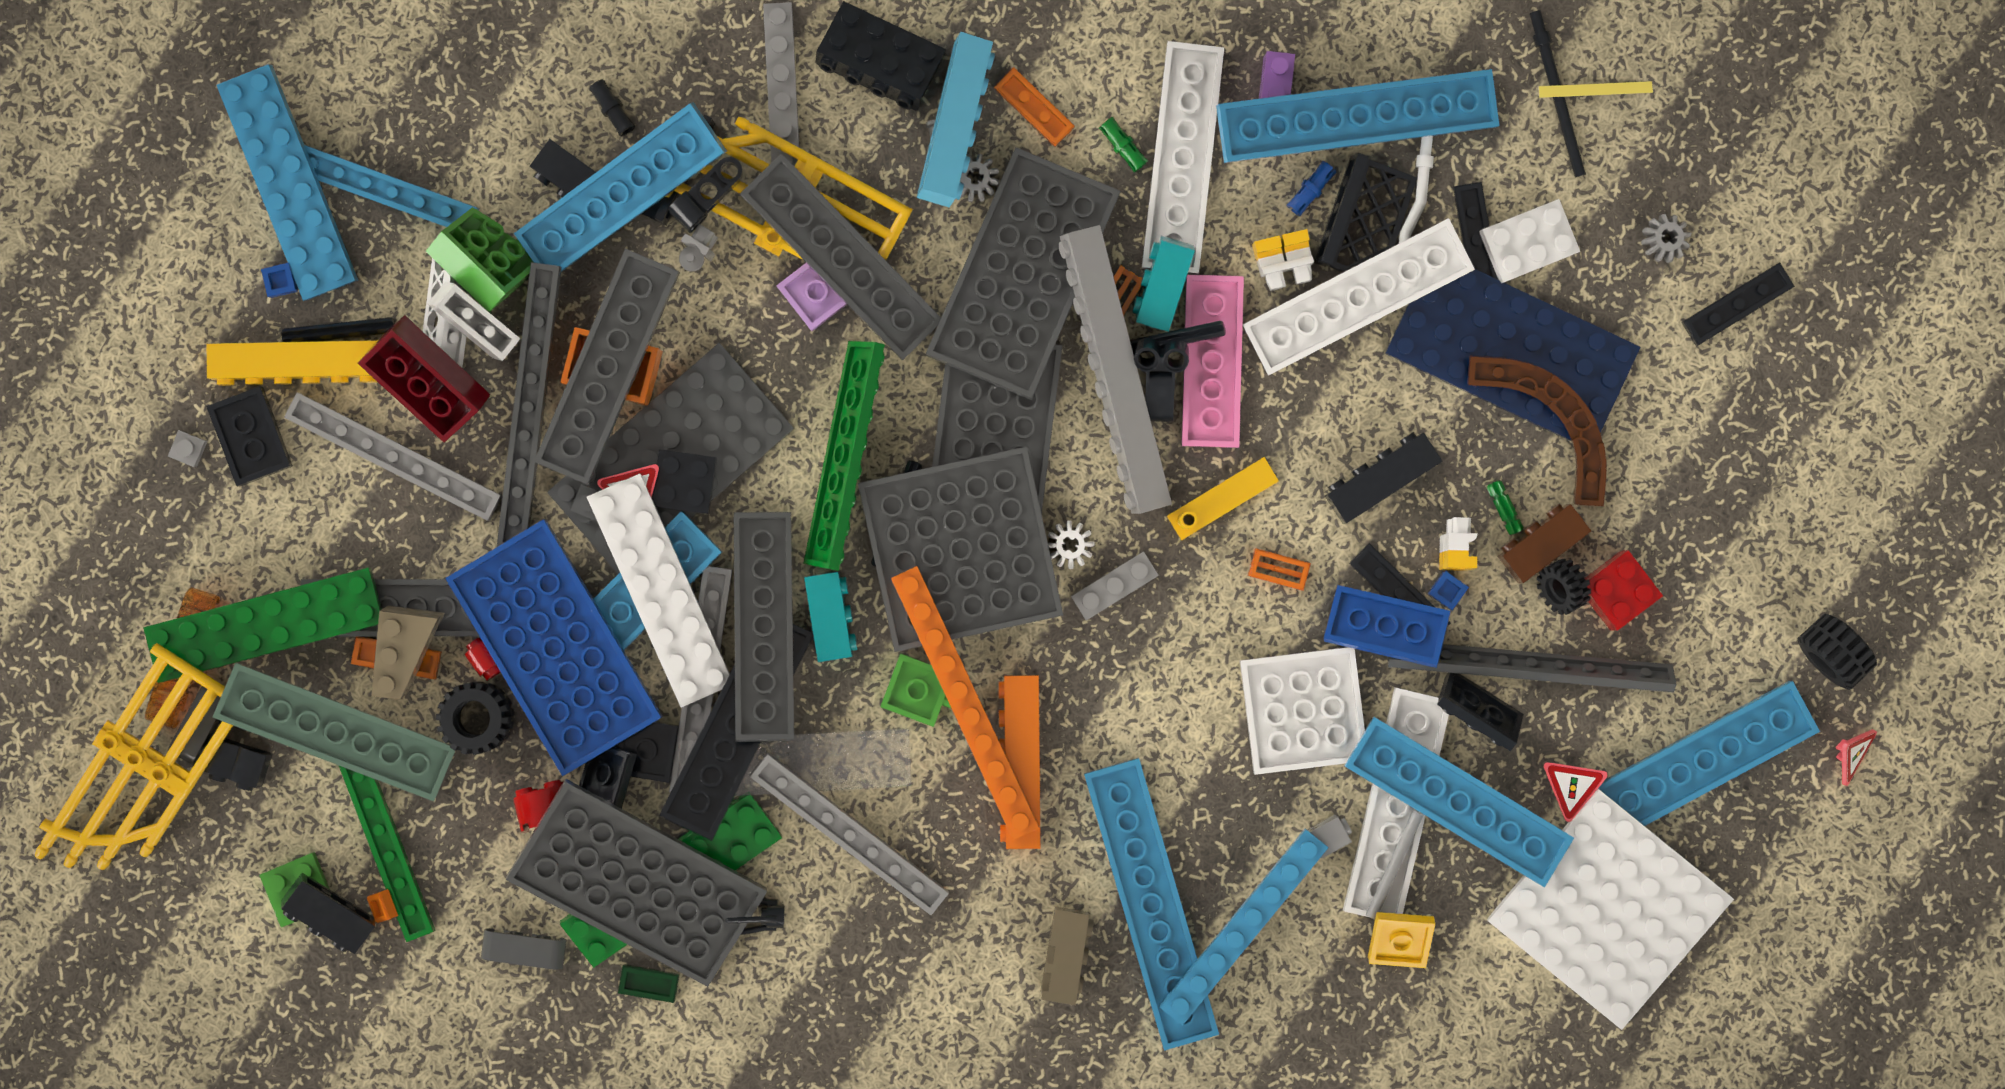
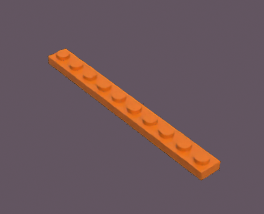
M918 566L892 577L891 580L1012 839L1015 840L1039 829V825Z

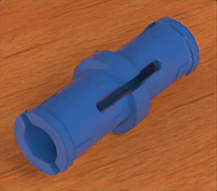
M1322 161L1312 176L1301 183V189L1286 206L1289 209L1292 208L1291 211L1301 217L1315 198L1321 196V190L1337 173L1336 170L1327 162Z

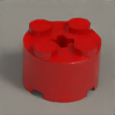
M561 780L546 782L543 784L544 789L540 790L527 787L515 791L516 797L513 798L521 833L530 832V828L538 825L562 786L563 782Z

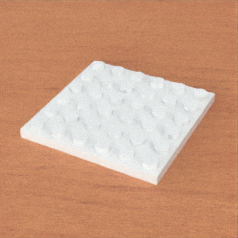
M1597 789L1573 820L1568 822L1562 829V831L1571 835L1574 839L1547 885L1542 887L1523 875L1487 920L1622 1030L1734 899L1606 794Z

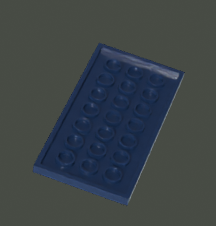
M1475 269L1409 303L1385 354L1571 441L1569 433L1559 417L1539 399L1510 388L1468 385L1470 355L1513 358L1529 362L1551 372L1567 383L1581 397L1595 418L1601 433L1641 347L1506 283L1501 284L1499 280Z

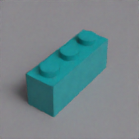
M1161 236L1159 243H1153L1149 258L1153 259L1150 270L1145 269L1141 286L1145 288L1142 297H1136L1132 313L1136 314L1137 323L1169 332L1195 252L1194 245Z
M840 572L804 577L818 662L853 657V651L858 650L855 633L850 634L848 622H853L851 605L845 606L843 594H848L846 577H841Z

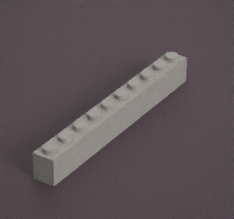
M1098 225L1060 236L1059 251L1062 258L1066 259L1068 267L1066 278L1068 284L1071 287L1073 286L1075 294L1073 299L1074 309L1081 317L1083 325L1081 326V336L1083 341L1088 344L1090 352L1088 354V363L1090 368L1095 371L1097 379L1095 389L1098 397L1102 398L1104 406L1102 411L1103 420L1106 426H1109L1112 436L1109 442L1111 450L1116 454L1119 463L1117 465V474L1125 486L1124 501L1126 507L1131 510L1132 514H1141L1172 505L1138 370L1134 363V355L1101 227Z

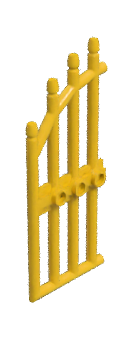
M738 117L735 125L744 131L747 130L749 134L724 139L717 136L727 150L726 154L761 173L770 164L744 151L740 147L768 143L797 159L794 167L815 188L822 175L825 174L897 213L898 215L889 229L820 192L844 218L884 239L878 253L887 260L913 211L912 208L759 125L750 123L746 118ZM709 164L699 172L706 175L714 166ZM721 171L722 176L726 179L734 178L729 174ZM740 181L732 190L741 193L748 185ZM683 183L673 191L683 194L692 187ZM673 191L670 192V193H669L668 195H666L665 197H668V198H669V197L671 196V194L673 193ZM701 192V196L703 198L712 199L711 197ZM720 202L711 210L757 235L754 244L778 257L785 250L802 259L766 221L761 225Z
M156 643L150 650V653L158 658L116 724L107 720L95 737L96 739L92 744L98 747L99 751L55 821L53 822L45 818L39 826L40 829L47 833L41 844L37 847L35 857L43 859L58 837L75 842L70 850L71 853H68L64 861V866L67 868H72L79 859L78 857L81 856L87 846H107L104 855H101L97 864L99 869L105 870L122 845L147 838V842L142 845L140 855L148 857L233 727L231 724L221 722L191 771L175 762L216 697L222 696L225 686ZM169 664L183 674L143 737L139 740L125 730L161 673ZM194 680L205 687L207 691L164 756L150 746L191 681ZM112 756L125 764L82 833L65 827L108 757ZM134 771L147 778L149 782L116 834H95ZM159 787L174 795L157 823L132 830Z

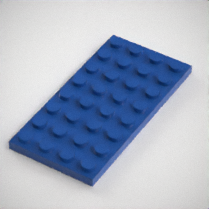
M546 519L541 520L445 578L562 777L663 717Z

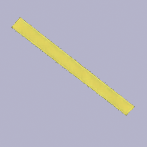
M1652 81L1538 86L1539 98L1653 93Z

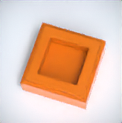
M388 889L367 897L375 922L380 923L398 916Z

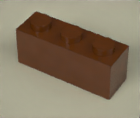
M1560 503L1546 512L1548 516L1546 520L1540 524L1538 521L1533 522L1523 530L1526 534L1518 541L1513 538L1501 547L1503 552L1497 557L1518 584L1525 583L1591 532V529L1571 504H1566L1563 507Z

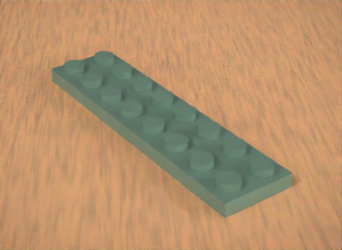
M235 663L212 718L431 801L435 800L455 753L449 744L239 663Z

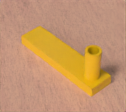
M1265 457L1166 517L1180 540H1183L1279 482Z

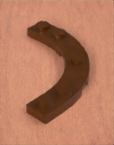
M1470 355L1468 385L1503 387L1524 392L1542 401L1559 417L1569 433L1575 452L1576 477L1573 503L1575 505L1604 506L1607 471L1605 447L1597 422L1581 397L1559 377L1529 362L1513 358Z

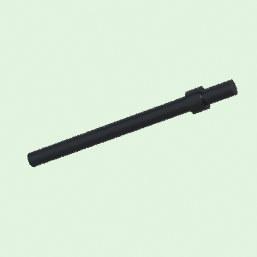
M1541 10L1531 12L1530 18L1535 32L1533 40L1535 47H1539L1549 86L1561 85L1550 46L1552 43L1550 31H1546ZM1553 97L1574 177L1584 176L1586 172L1565 97Z

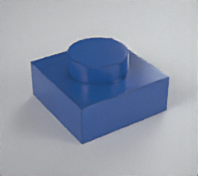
M289 263L261 269L267 297L274 298L298 292Z
M1443 571L1427 594L1452 611L1469 587L1447 571Z

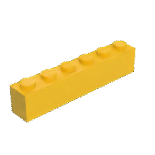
M377 341L206 344L207 378L217 380V385L222 386L235 385V380H245L246 385H263V379H274V384H292V379H302L303 384H319L320 378H331V383H349V378H360L361 383H376L377 381L357 363Z

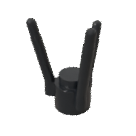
M763 898L760 904L766 905L767 908H761V916L726 918V923H761L759 926L744 928L741 935L776 931V928H784L785 905H777L778 899Z

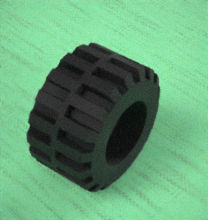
M1823 614L1797 638L1799 646L1807 659L1826 678L1842 688L1851 690L1877 666L1875 655L1867 643L1846 623L1829 614Z
M470 682L458 685L451 692H447L444 695L445 700L438 705L440 713L436 714V720L440 721V726H437L438 733L442 732L444 735L441 739L445 743L449 742L451 744L450 748L454 751L460 750L462 754L466 755L485 753L502 745V741L509 737V730L514 725L511 717L515 716L514 709L511 710L509 706L512 703L509 698L506 699L504 697L505 692L502 689H496V685L491 683ZM471 701L482 703L490 715L489 726L480 735L470 734L461 723V711Z

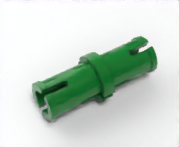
M1114 117L1109 118L1099 127V130L1113 145V151L1116 154L1119 153L1134 173L1148 163V160L1133 143L1134 139L1132 136H1128L1121 129Z

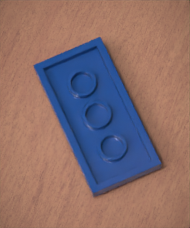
M1337 585L1324 635V642L1437 668L1451 611Z

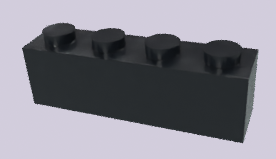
M1414 432L1410 433L1400 440L1402 446L1392 451L1389 447L1375 457L1378 461L1368 467L1364 463L1352 471L1354 477L1344 482L1341 478L1327 487L1330 492L1325 495V498L1342 524H1347L1443 462L1425 433L1417 436Z

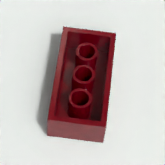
M406 315L394 324L357 363L444 443L481 409L491 395Z

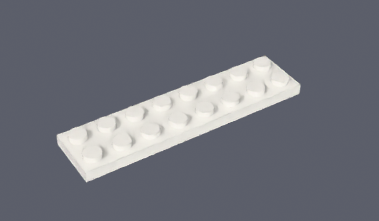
M1167 42L1142 269H1151L1153 259H1150L1149 255L1154 242L1159 243L1161 236L1194 245L1195 252L1188 274H1199L1217 118L1216 105H1218L1224 47Z
M1448 218L1243 324V327L1269 376L1475 269Z
M641 473L587 496L680 707H684L722 690L730 673Z
M1394 687L1386 724L1439 756L1449 714L1437 705L1439 699L1437 697ZM1373 783L1343 907L1345 912L1366 916L1412 811L1420 813ZM1425 815L1419 824L1380 912L1403 914Z

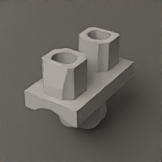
M699 224L691 237L686 233L684 234L681 242L686 248L680 252L679 262L685 270L689 272L699 270L704 264V257L710 262L713 260L715 254L711 249L718 239L715 233Z

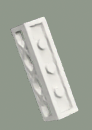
M432 258L423 332L462 367L466 336L427 303L444 282L454 283L471 298L472 296L445 270L442 271V267ZM438 317L437 326L434 327L435 318Z

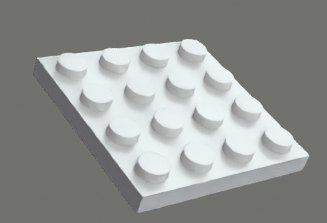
M1345 647L1240 660L1255 775L1345 764L1365 732L1354 648Z

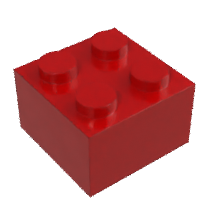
M1629 550L1619 551L1584 578L1590 581V585L1587 586V588L1591 589V594L1588 595L1591 597L1588 601L1609 630L1618 631L1663 597L1662 593Z

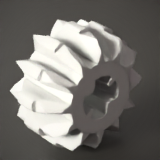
M1067 521V531L1064 532L1062 526L1057 524L1055 527L1060 535L1057 536L1053 532L1048 534V537L1056 540V543H1048L1049 549L1056 548L1057 550L1050 554L1051 559L1060 555L1061 558L1057 566L1062 567L1065 559H1068V568L1073 569V559L1076 558L1078 564L1083 566L1085 563L1080 555L1083 554L1088 558L1092 557L1091 552L1084 550V547L1094 546L1093 541L1084 542V538L1089 537L1091 531L1088 530L1081 535L1079 532L1083 524L1078 523L1075 531H1073L1072 521ZM1066 537L1070 540H1077L1078 545H1075L1077 550L1074 553L1070 550H1063L1062 545H1065L1063 540Z

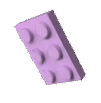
M807 263L776 285L812 332L847 305Z

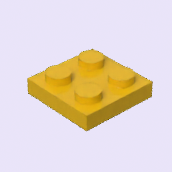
M1376 912L1368 953L1369 964L1426 968L1435 928L1434 916Z

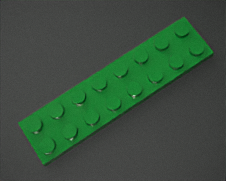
M848 341L803 564L839 571L840 564L843 562V548L845 538L850 530L849 518L851 508L856 501L855 489L862 471L860 464L863 451L867 446L866 435L868 425L873 417L872 405L874 396L879 388L878 376L885 358L883 352L885 344Z
M368 567L143 627L149 652L158 643L204 672L378 625L379 612L382 608L372 570ZM150 653L152 664H154L158 657ZM167 664L157 683L178 679L183 673Z
M747 791L731 803L713 841L691 831L678 840L731 869L737 870L782 839V834L752 793ZM571 914L560 920V926L593 968L628 945Z

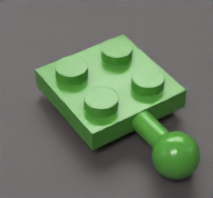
M900 653L880 707L934 727L941 707L952 708L932 665Z

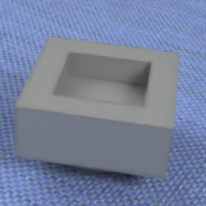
M178 430L168 457L197 468L208 441Z

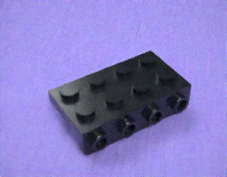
M843 1L816 51L815 62L827 73H836L843 76L852 85L857 86L860 84L870 89L878 97H887L894 100L903 109L917 111L945 55L946 49Z

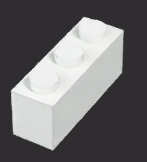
M444 282L427 303L494 359L503 361L520 340L517 335L454 283Z

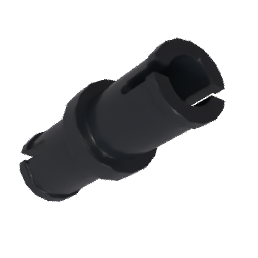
M601 79L593 83L589 87V91L592 92L602 107V114L610 119L619 136H625L633 131L635 125L630 121L622 109V102L614 97L605 80Z

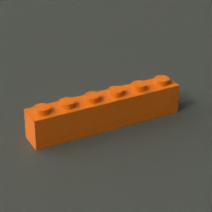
M1004 675V681H999V699H1004L1005 710H999V727H1005V739H999V742L1039 825V829L1013 840L1007 826L1000 825V842H1006V849H1041L1039 675Z

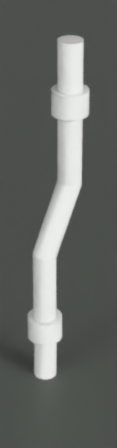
M1433 136L1421 137L1420 155H1417L1416 168H1418L1416 199L1400 231L1399 244L1411 238L1427 203L1429 172L1433 168L1434 156H1431Z

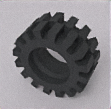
M1561 559L1540 570V575L1537 576V581L1540 582L1537 584V589L1542 590L1540 597H1545L1546 601L1544 603L1547 606L1552 605L1551 610L1553 612L1558 611L1560 615L1570 614L1587 604L1591 598L1588 596L1591 594V589L1587 588L1590 585V581L1584 579L1586 573L1579 571L1580 566L1578 564L1573 566V561L1570 559L1567 561L1566 559Z

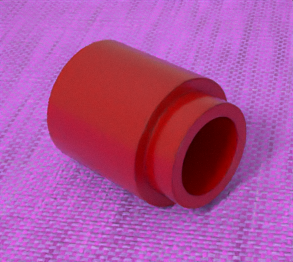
M480 637L466 646L468 651L464 655L480 677L483 676L486 681H489L501 673Z

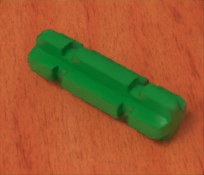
M1499 480L1489 484L1487 490L1490 496L1495 499L1493 503L1502 521L1506 522L1504 526L1508 534L1514 535L1522 531L1524 527L1521 520L1516 518L1518 514L1509 495H1505L1504 491L1506 489L1502 481Z

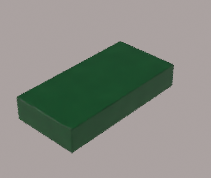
M623 964L618 994L675 1003L680 974Z

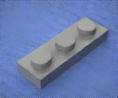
M1143 551L1072 595L1071 598L1084 619L1088 620L1159 575Z

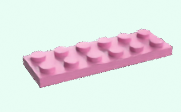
M1187 275L1185 328L1223 321L1226 335L1187 344L1189 347V363L1186 369L1183 370L1181 446L1239 448L1244 276Z

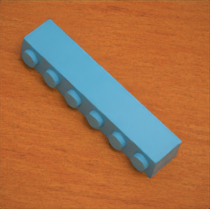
M960 32L954 42L917 193V198L950 208L954 200H959L962 195L964 183H961L960 179L962 173H966L970 162V157L966 156L968 147L973 146L976 137V131L972 130L974 121L978 122L983 105L978 103L980 95L984 96L987 90L989 79L985 78L987 69H991L995 53L991 52L992 41Z

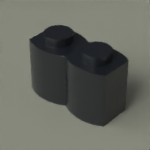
M225 738L204 772L209 773L208 778L212 780L226 782V779L236 782L235 786L237 788L252 791L253 788L263 786L273 754Z

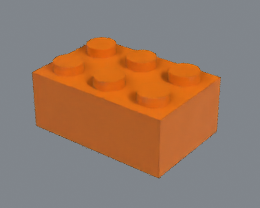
M574 327L560 383L567 385L590 332L589 330ZM648 346L625 401L645 406L649 405L663 354L662 350Z

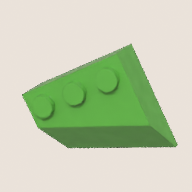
M473 207L442 230L426 250L488 312L492 311L525 282L530 275L531 262H533L518 239L505 233L502 225Z

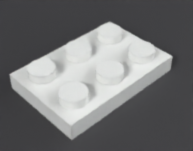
M1559 199L1479 231L1501 284L1580 252Z

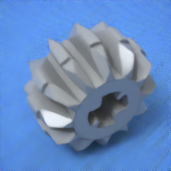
M968 154L966 156L970 157V162L966 173L961 175L960 182L964 183L960 198L969 192L968 202L972 203L974 201V194H978L980 202H984L983 192L985 191L988 195L993 196L994 190L990 186H999V180L992 178L999 174L998 168L989 169L993 164L991 159L986 160L982 164V154L977 155L976 162H973L972 156ZM973 172H979V176L983 180L981 182L978 180V184H972L971 178L968 175L971 174L973 176Z
M1662 214L1658 220L1655 218L1649 221L1650 227L1642 230V233L1649 238L1643 239L1641 244H1650L1651 248L1646 250L1645 253L1650 255L1656 252L1654 257L1656 262L1661 261L1664 257L1666 263H1671L1674 257L1680 259L1684 256L1682 249L1687 250L1690 248V244L1684 239L1691 237L1692 233L1683 232L1682 229L1687 226V222L1684 221L1677 224L1678 216L1676 215L1668 219L1666 214ZM1668 233L1671 239L1668 240L1669 242L1664 243L1662 238Z

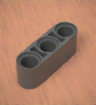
M202 686L200 688L179 729L177 730L169 746V749L174 743L179 733L181 732V730L183 729L188 719L190 718L191 714L197 707L198 703L204 696L205 692L207 691L205 687ZM216 697L180 753L179 758L192 765L196 763L203 749H205L215 732L213 730L217 723L220 725L222 722L212 718L221 697Z
M494 928L484 929L481 959L545 969H563L567 939L553 940L551 936L532 934L531 937L524 936L523 932L504 930V933L494 932Z

